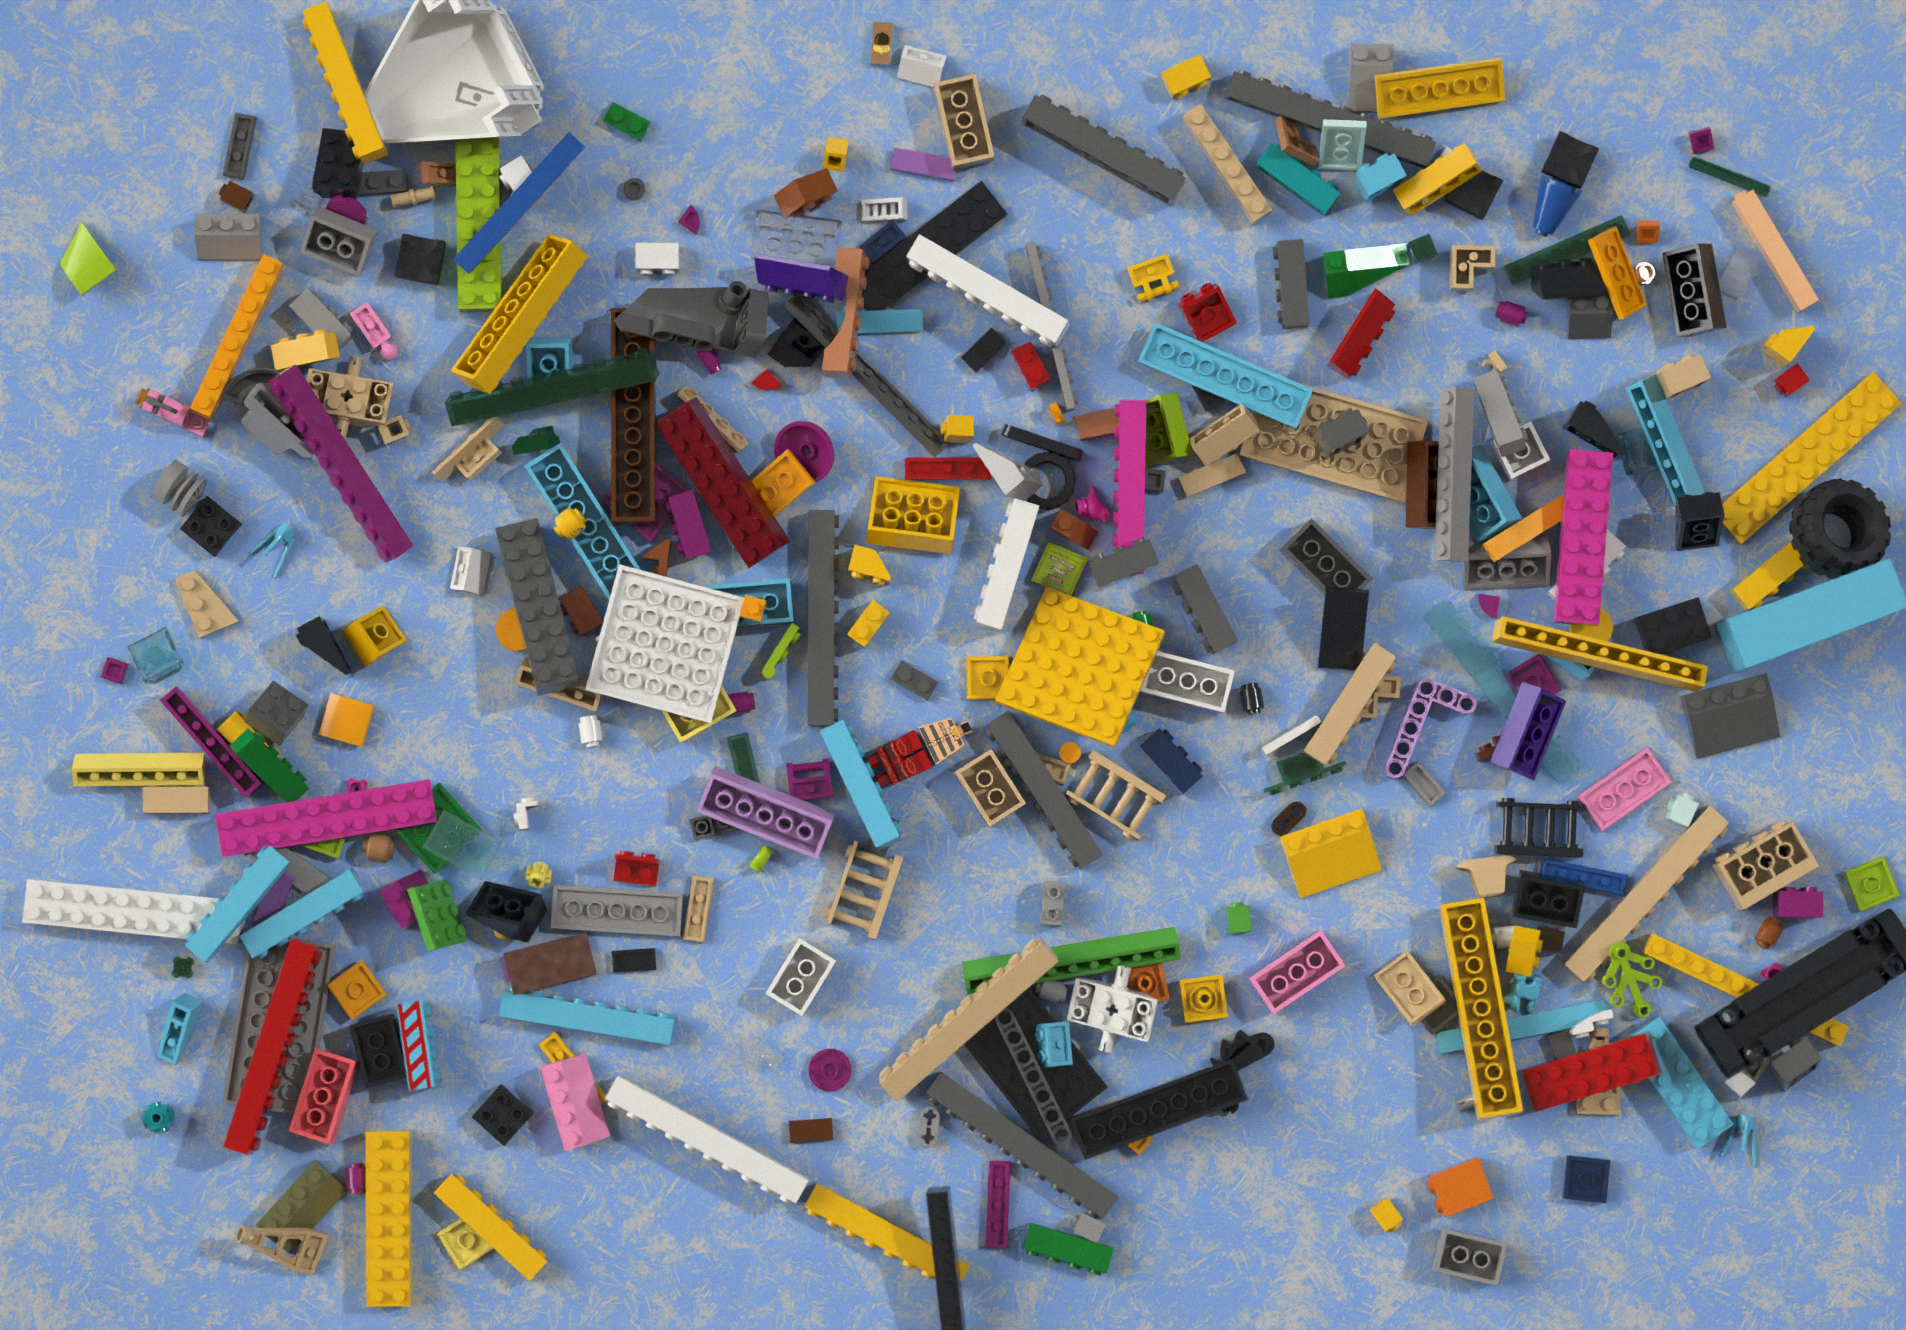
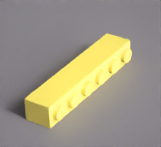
M205 753L75 754L72 765L74 786L204 785L206 776Z

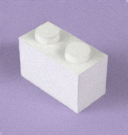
M636 243L635 269L640 271L641 275H653V271L662 272V275H675V272H679V243Z

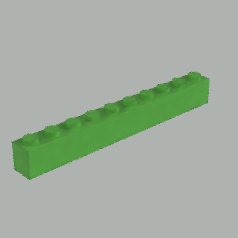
M1169 927L1050 947L1057 954L1058 962L1033 984L1114 971L1118 969V965L1132 968L1180 960L1176 928ZM1016 953L963 961L962 966L967 995L977 992V987L981 983H987L993 978L992 975L997 969L1008 965V961Z

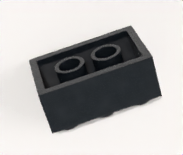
M1580 258V261L1572 262L1570 259L1559 260V263L1539 261L1538 264L1531 265V290L1543 300L1606 295L1603 278L1596 261L1592 258Z

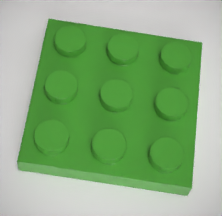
M447 879L407 890L428 952L467 941L466 931L461 924L459 910L454 903L452 889Z

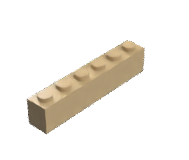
M1201 103L1182 116V121L1252 225L1271 214V207Z
M1375 642L1372 644L1303 750V753L1323 766L1327 762L1332 764L1338 755L1335 750L1339 744L1343 746L1350 736L1347 734L1351 726L1355 728L1362 718L1359 716V713L1363 708L1367 710L1373 701L1370 696L1374 690L1378 692L1385 682L1382 680L1386 672L1390 674L1397 663L1394 662L1395 655Z

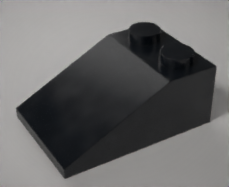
M1580 401L1575 405L1562 428L1602 452L1613 453L1614 459L1619 460L1622 458L1625 451L1600 412L1595 410L1596 406L1589 401L1584 403Z
M1705 492L1701 495L1693 496L1683 495L1677 498L1675 506L1676 551L1719 546L1725 515L1720 492Z
M318 616L297 628L299 633L296 634V637L301 646L307 647L350 678L354 676L324 618Z
M485 881L467 909L466 915L510 939L528 943L546 914L547 909L542 894Z

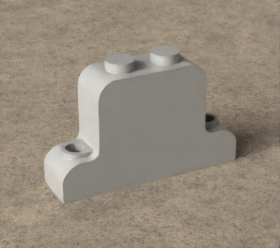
M261 383L256 384L244 400V404L249 410L241 420L243 426L274 453L280 454L288 449H293L305 458L312 456L313 451L308 448L306 440L295 428L293 420L284 411L280 400Z

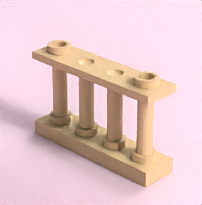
M1092 750L1088 757L1091 760V766L1074 793L1067 790L1065 794L1068 796L1067 800L1077 807L1079 804L1083 805L1123 830L1122 835L1133 841L1134 838L1139 840L1141 835L1136 833L1137 829L1152 805L1157 802L1162 803L1166 795ZM1103 767L1109 771V778L1091 805L1081 797L1098 769L1101 770ZM1122 779L1128 783L1126 786L1128 788L1109 816L1099 810L1116 781L1119 782ZM1140 790L1146 794V800L1130 826L1126 827L1117 820L1134 793Z
M854 841L853 845H848L845 856L849 858L833 905H828L824 918L828 919V924H831L834 918L864 928L866 932H869L868 937L876 939L904 857L895 855L894 859H886L857 849L859 842ZM856 857L886 867V870L890 871L888 878L881 880L851 870L853 858ZM847 877L879 888V891L883 892L881 899L872 900L843 890ZM840 898L872 908V911L876 912L874 919L867 921L837 911Z

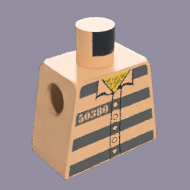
M952 718L918 727L935 765H938L965 746L961 737L972 732L967 720L955 726Z

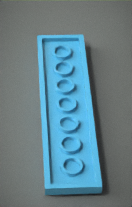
M1156 322L1138 360L1140 364L1237 405L1243 403L1247 409L1293 429H1297L1313 392L1312 388Z

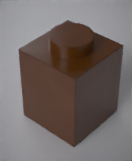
M230 180L228 184L222 186L219 192L222 203L244 214L255 196L252 191Z

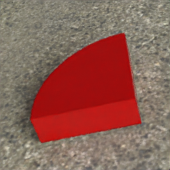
M768 369L751 382L756 388L762 390H775L782 386Z

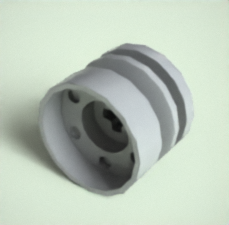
M175 459L158 479L152 490L151 497L162 504H166L172 498L170 509L175 511L178 508L177 514L184 517L200 500L207 480L203 477L198 479L196 472H193L186 478L189 468Z

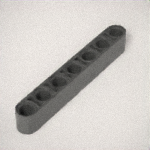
M1004 1008L1001 1012L1005 1011L1010 1014V1022L1008 1024L1000 1023L998 1020L999 1014L995 1016V1022L1053 1141L1058 1145H1066L1071 1140V1131L1013 1012ZM1012 1031H1017L1020 1034V1040L1016 1044L1008 1041V1035ZM1020 1051H1027L1029 1053L1030 1059L1027 1063H1020L1018 1061L1017 1055ZM1035 1070L1039 1073L1037 1082L1031 1083L1027 1080L1029 1071ZM1040 1090L1048 1092L1049 1098L1046 1102H1039L1036 1095ZM1052 1109L1058 1112V1119L1054 1122H1049L1046 1119V1113ZM1060 1129H1064L1068 1133L1067 1139L1062 1142L1058 1141L1055 1137L1056 1132Z

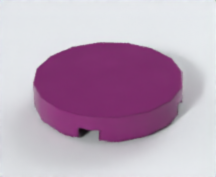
M337 195L329 200L326 205L327 210L361 224H366L368 220L366 209L354 198L348 197L346 199L342 198L343 195Z
M824 1049L812 1057L809 1064V1076L817 1088L824 1091H836L848 1083L851 1076V1064L843 1052L836 1049Z

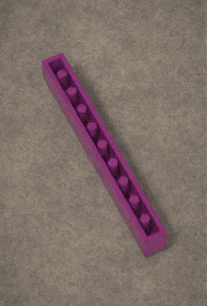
M292 365L267 381L273 394L282 403L284 411L293 420L295 428L306 440L308 448L317 457L319 465L325 469L331 483L340 492L343 502L349 506L355 520L364 529L366 537L377 549L379 557L387 563L414 546L297 365Z

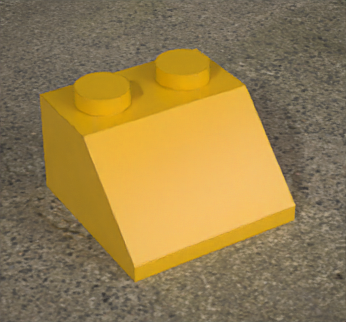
M1814 326L1784 329L1778 334L1774 332L1764 343L1766 348L1763 353L1782 367H1785L1793 360L1816 328Z
M384 606L355 620L342 632L365 667L381 660L407 641Z

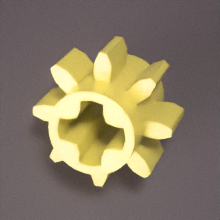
M535 862L533 867L527 866L525 880L529 881L531 887L539 889L543 888L545 884H550L552 870L549 869L547 864Z

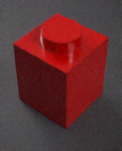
M1797 363L1774 379L1776 383L1774 387L1780 395L1784 394L1785 397H1788L1809 382L1810 379Z

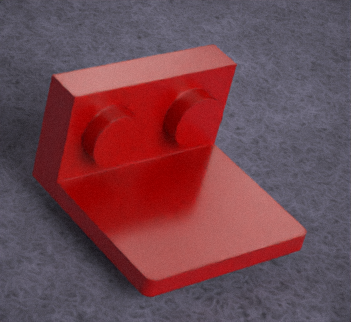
M620 850V854L614 855L616 863L613 880L657 886L660 860L655 859L656 855L642 853L641 857H636L634 852Z

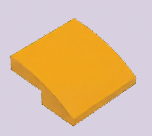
M330 693L318 735L363 747L375 706Z

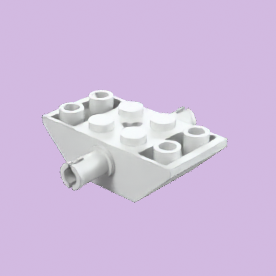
M1120 965L1117 966L1114 984L1076 978L1067 1016L1069 1021L1101 1029L1103 1034L1099 1050H1105L1104 1052L1112 1053L1116 1034L1149 1042L1158 999L1127 987L1131 968H1125V966ZM1114 1005H1115V1009H1118V1012H1117V1013H1115L1114 1010H1113V1006H1114Z

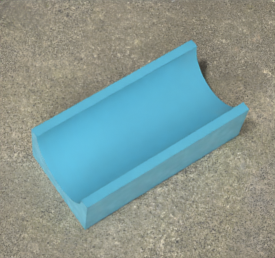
M1889 558L1729 618L1714 626L1732 673L1906 609V598L1892 561Z

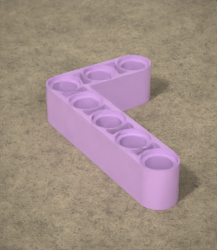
M1426 678L1418 682L1384 767L1387 777L1396 779L1404 774L1431 703L1467 715L1476 709V699L1472 695ZM1422 683H1428L1431 686L1430 694L1426 695L1421 692L1420 687ZM1442 691L1450 692L1452 697L1450 702L1446 703L1441 700ZM1462 699L1470 700L1472 704L1470 710L1462 709ZM1415 703L1422 704L1424 708L1422 714L1418 715L1413 712V705ZM1407 723L1415 725L1416 732L1413 735L1406 733L1405 725ZM1399 743H1405L1408 746V752L1405 755L1398 753L1397 746ZM1391 763H1397L1400 766L1399 774L1393 775L1389 771Z

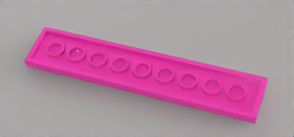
M430 779L215 814L222 857L258 852L264 846L267 848L269 845L277 849L437 822Z

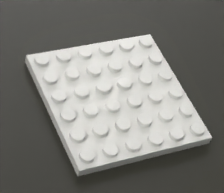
M619 564L585 690L711 723L740 619L739 615L744 597Z

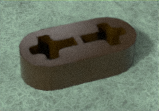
M1297 801L1289 804L1272 821L1271 830L1273 833L1283 836L1290 832L1305 817L1306 807L1304 804ZM1292 806H1300L1302 808L1300 810L1302 814L1300 817L1298 815H1295L1292 819L1288 817L1293 812ZM1287 819L1289 822L1284 826L1286 830L1284 832L1282 830L1277 831L1275 829L1277 828L1276 822L1279 821L1281 823Z

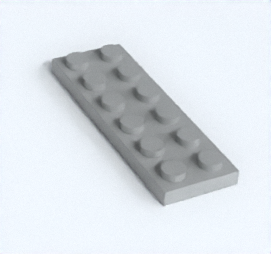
M553 885L551 928L680 937L683 893Z

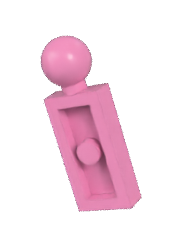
M365 302L350 313L351 317L372 347L376 349L380 346L381 356L384 359H395L398 354L397 347L387 342L392 336L369 303Z

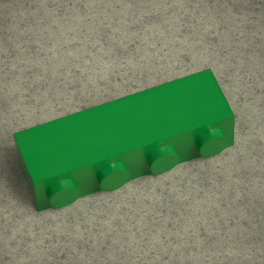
M247 728L230 745L231 749L286 803L297 801L309 790L305 783L306 777L299 770L294 772L291 769L293 765L285 757L281 760L278 757L280 754L272 744L267 746L264 743L266 739L258 731L253 733Z
M1031 1222L1023 1248L1027 1249L1026 1254L1036 1257L1039 1256V1253L1047 1255V1260L1056 1263H1059L1060 1260L1067 1261V1266L1079 1270L1081 1266L1089 1268V1273L1101 1276L1102 1272L1107 1273L1114 1250L1111 1246L1095 1243L1091 1240Z

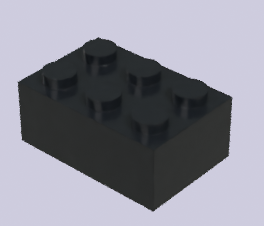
M322 129L312 182L315 197L331 199L334 196L343 195L342 198L347 199L351 197L355 200L358 199L364 164L360 158L356 159L352 150L355 144L353 140L349 141L345 130Z
M1699 597L1634 618L1644 651L1663 655L1712 638Z
M1519 870L1511 909L1512 916L1577 928L1585 891L1584 881Z
M394 1014L349 1025L365 1088L407 1078L403 1047Z

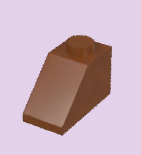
M1060 509L1050 528L1054 533L1086 550L1089 549L1098 532Z

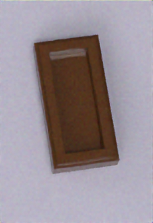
M832 1118L789 1121L790 1143L833 1140Z

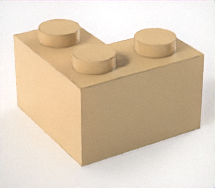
M1452 245L1450 248L1449 291L1471 292L1474 284V270L1493 271L1495 268V246Z

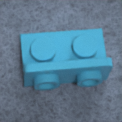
M1069 1021L1036 1024L1035 1038L1038 1043L1037 1059L1040 1067L1073 1065Z

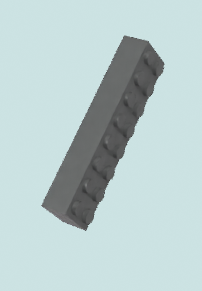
M1035 94L1023 115V125L1172 206L1186 179L1182 176L1184 174L1182 171L1174 167L1172 169L1164 166L1165 163L1159 158H1149L1145 155L1146 152L1135 146L1134 149L1126 145L1127 141L1121 137L1116 136L1113 138L1108 135V131L1103 127L1097 126L1095 128L1083 116L1078 115V117L1070 114L1071 111L1065 106L1059 105L1057 107L1051 103L1052 100L1047 96L1041 94L1039 97Z
M534 518L495 528L537 695L540 696L580 686L538 519Z

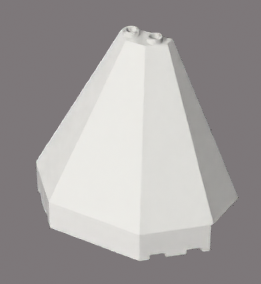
M415 0L364 95L383 143L389 144L522 136L523 133L541 122L539 111L542 110L543 98L540 96V92L543 91L544 85L506 10L501 5L496 7L490 0ZM460 81L495 92L493 95L463 87L459 99L478 105L471 106L455 101ZM475 93H479L482 96L478 102L473 99Z

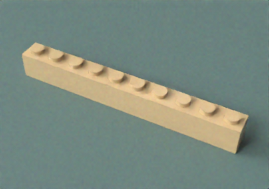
M1710 805L1706 806L1562 965L1581 982L1592 980L1598 973L1595 969L1600 964L1604 966L1611 959L1609 955L1611 945L1618 941H1627L1625 939L1626 935L1629 932L1633 934L1641 926L1639 921L1644 916L1648 918L1654 912L1655 908L1653 906L1657 901H1664L1670 894L1668 889L1673 884L1677 886L1684 879L1682 874L1687 869L1692 870L1697 865L1699 855L1701 853L1706 854L1713 847L1711 842L1716 837L1720 839L1727 832L1726 826L1729 822Z
M1041 937L1029 941L1024 951L1013 955L1008 961V965L997 969L992 975L993 978L987 983H981L976 989L977 992L971 997H965L960 1003L961 1006L955 1011H949L939 1025H933L923 1039H917L907 1053H901L891 1067L887 1066L880 1072L879 1084L896 1102L1058 962L1057 954Z

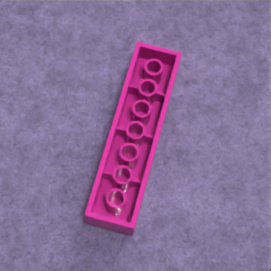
M1119 400V404H1115L1114 416L1119 417V426H1114V439H1118V448H1114V460L1118 461V469H1114L1113 481L1118 482L1117 491H1113V504H1117V512H1113V525H1117V534H1113L1112 539L1113 547L1124 545L1126 549L1133 546L1132 541L1144 537L1146 400ZM1144 570L1135 574H1144Z
M1576 449L1567 451L1553 623L1595 627L1599 625L1613 453Z

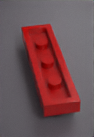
M905 457V480H991V473L980 457Z

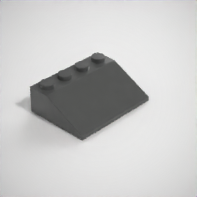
M1767 673L1680 696L1697 759L1780 737L1773 694Z

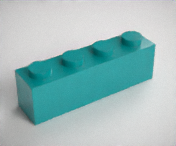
M1271 143L1257 161L1255 167L1319 214L1325 216L1339 197L1340 192L1337 191L1339 188L1330 181L1327 183L1320 178L1321 174L1312 168L1308 170L1304 167L1302 160L1285 154L1280 144L1276 143L1274 145Z

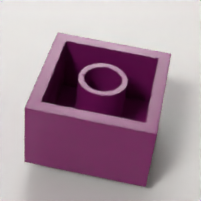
M1782 887L1779 891L1773 893V918H1823V891H1817V887H1800V891H1795V887Z

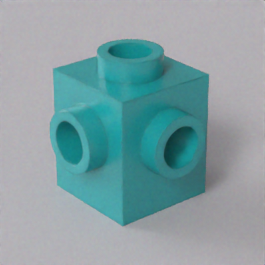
M161 1101L148 1105L149 1109L144 1110L145 1115L142 1116L144 1127L149 1128V1131H156V1134L169 1131L168 1126L174 1125L173 1120H175L172 1107L169 1108L168 1104L162 1105ZM155 1114L160 1115L161 1119L159 1122H155Z

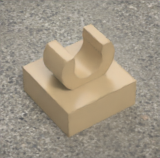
M1496 350L1488 354L1490 359L1483 361L1481 364L1483 367L1486 364H1492V371L1498 369L1500 373L1507 369V366Z

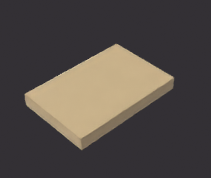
M1408 950L1373 975L1374 979L1411 1027L1447 1002Z

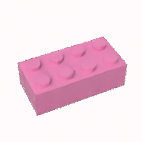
M1319 930L1248 979L1271 1014H1275L1345 967V964L1322 930Z

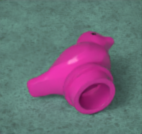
M1090 486L1089 495L1086 498L1081 497V499H1076L1075 501L1077 516H1089L1093 520L1099 519L1103 524L1110 517L1109 510L1101 504L1095 495L1094 486Z

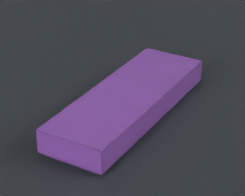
M894 148L891 170L954 181L956 169L952 170L950 158Z
M284 872L263 897L252 926L255 927L283 910L296 877Z

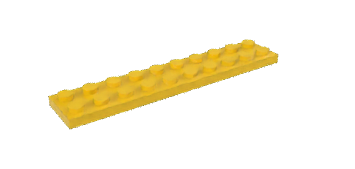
M1871 372L1722 503L1725 514L1723 526L1741 545L1902 403L1874 372Z

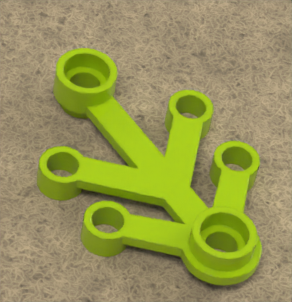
M1615 942L1609 949L1612 961L1606 975L1602 977V984L1607 988H1613L1616 985L1617 980L1614 976L1619 965L1621 966L1622 974L1614 993L1609 998V1002L1615 1007H1621L1624 1003L1623 993L1628 984L1634 999V1004L1632 1005L1633 1014L1639 1018H1646L1651 1013V1006L1643 1000L1636 979L1647 983L1653 989L1661 987L1662 979L1657 975H1648L1632 969L1628 960L1639 963L1646 970L1652 969L1655 961L1650 956H1641L1631 952L1629 945L1625 942ZM1623 949V954L1618 956V951ZM1649 959L1650 964L1645 966V961ZM1608 978H1612V982L1610 984L1606 983ZM1657 978V983L1652 985V981ZM1619 997V1002L1615 1004L1614 999ZM1646 1007L1645 1012L1641 1014V1008Z

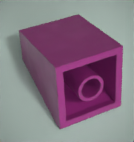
M421 870L395 881L379 892L401 929H409L418 923L407 890L429 884Z

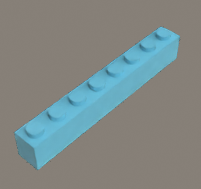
M509 987V991H503L499 1017L671 1045L675 1019H671V1014L658 1012V1016L649 1015V1010L637 1009L636 1013L629 1012V1007L616 1005L615 1009L607 1008V1003L594 1001V1005L585 1004L586 1000L573 998L572 1002L564 1001L565 996L552 994L551 998L543 997L542 992L530 991V995L522 993L513 995L512 987Z

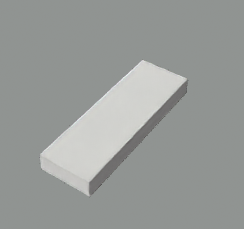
M1314 716L1262 747L1261 750L1264 756L1320 724V718Z

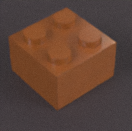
M826 168L794 179L773 196L784 218L790 216L798 218L804 215L807 210L812 213L822 208L821 205L831 201V196L838 192Z

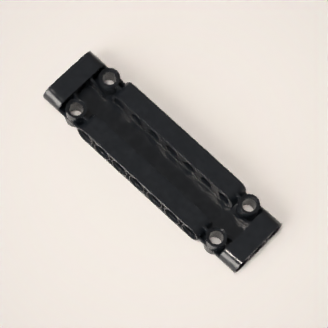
M1887 908L1858 927L1846 931L1734 999L1730 1002L1731 1004L1696 1024L1694 1028L1698 1037L1722 1074L1727 1079L1734 1077L1761 1059L1773 1055L1797 1038L1804 1036L1888 984L1887 982L1906 971V929L1895 912ZM1863 928L1870 931L1871 937L1864 934ZM1887 965H1892L1895 969V973H1891L1888 970ZM1723 1013L1730 1016L1731 1022L1723 1019ZM1747 1050H1751L1754 1053L1755 1059L1748 1057Z

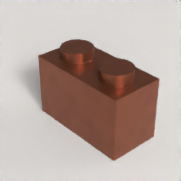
M582 585L559 598L562 602L560 604L561 610L565 616L569 614L573 622L570 623V626L576 635L580 633L584 637L603 625L604 621Z

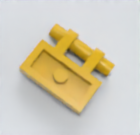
M1168 253L1127 267L1134 289L1140 286L1143 287L1144 292L1136 294L1139 302L1151 301L1156 296L1168 295L1173 290L1179 289L1177 280L1169 283L1167 278L1175 274ZM1161 280L1162 286L1150 288L1149 283Z

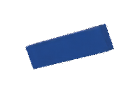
M1546 858L1542 859L1540 869L1541 874L1584 881L1585 889L1624 896L1628 878V875Z

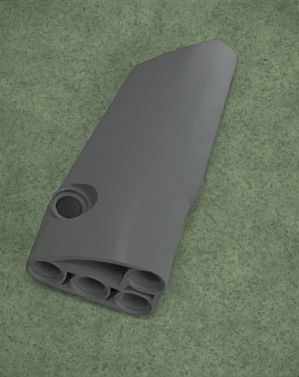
M740 281L732 282L729 287L648 288L626 310L617 316L614 322L621 332L702 351H709L714 348L755 358L765 341L769 293L750 288L747 289L746 285Z

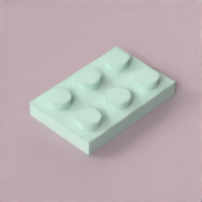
M1323 119L1318 169L1358 171L1357 169L1362 165L1367 128L1366 121Z

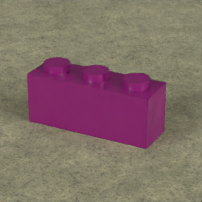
M687 489L666 496L667 502H664L667 514L672 516L673 522L670 523L673 535L677 534L679 543H676L679 555H683L685 559H690L711 552L693 490Z

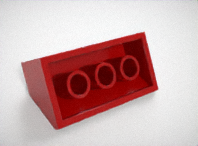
M1374 289L1327 364L1329 368L1347 379L1351 375H1357L1362 367L1359 364L1362 357L1367 359L1373 349L1370 346L1373 339L1378 341L1384 331L1381 328L1385 320L1390 322L1396 312L1392 310L1395 304L1378 289Z

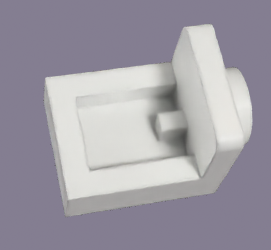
M533 797L520 799L521 803L516 804L517 813H514L515 826H519L520 830L530 829L527 807L539 806V801H534Z

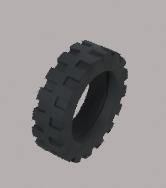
M1037 453L1029 458L1024 465L1030 468H1035L1044 463L1056 465L1065 476V486L1062 492L1054 498L1044 499L1034 493L1026 501L1039 505V509L1051 510L1059 508L1071 498L1074 492L1076 475L1073 466L1065 457L1057 453Z

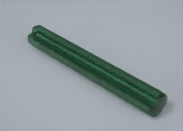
M1693 156L1689 162V167L1748 191L1754 190L1756 194L1766 197L1770 192V185Z

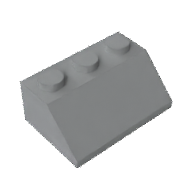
M195 214V242L198 260H261L263 217L260 214Z

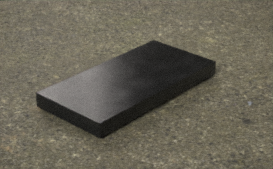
M1325 587L1318 668L1356 670L1361 663L1369 590Z

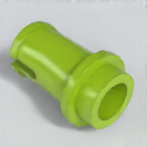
M762 844L754 859L749 861V867L758 873L761 870L764 871L763 867L774 852Z

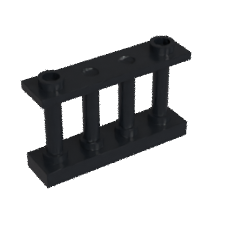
M1502 798V802H1496V807H1504L1503 841H1500V845H1495L1494 854L1582 858L1583 849L1578 848V844H1576L1577 810H1585V805H1579L1580 801H1566L1565 805L1515 802V798ZM1512 807L1525 808L1524 842H1522V846H1513V841H1511ZM1534 808L1547 809L1546 843H1543V847H1536L1535 842H1533ZM1555 809L1568 810V834L1565 848L1556 847V843H1554Z

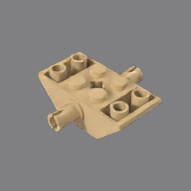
M353 356L349 357L347 374L309 368L306 379L333 422H336V427L345 440L349 425L367 428L386 424L394 383L359 377L363 359L357 357L355 363V357Z

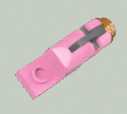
M142 388L137 395L135 404L139 405V408L199 436H205L211 421L192 413L189 406L149 388L147 390Z

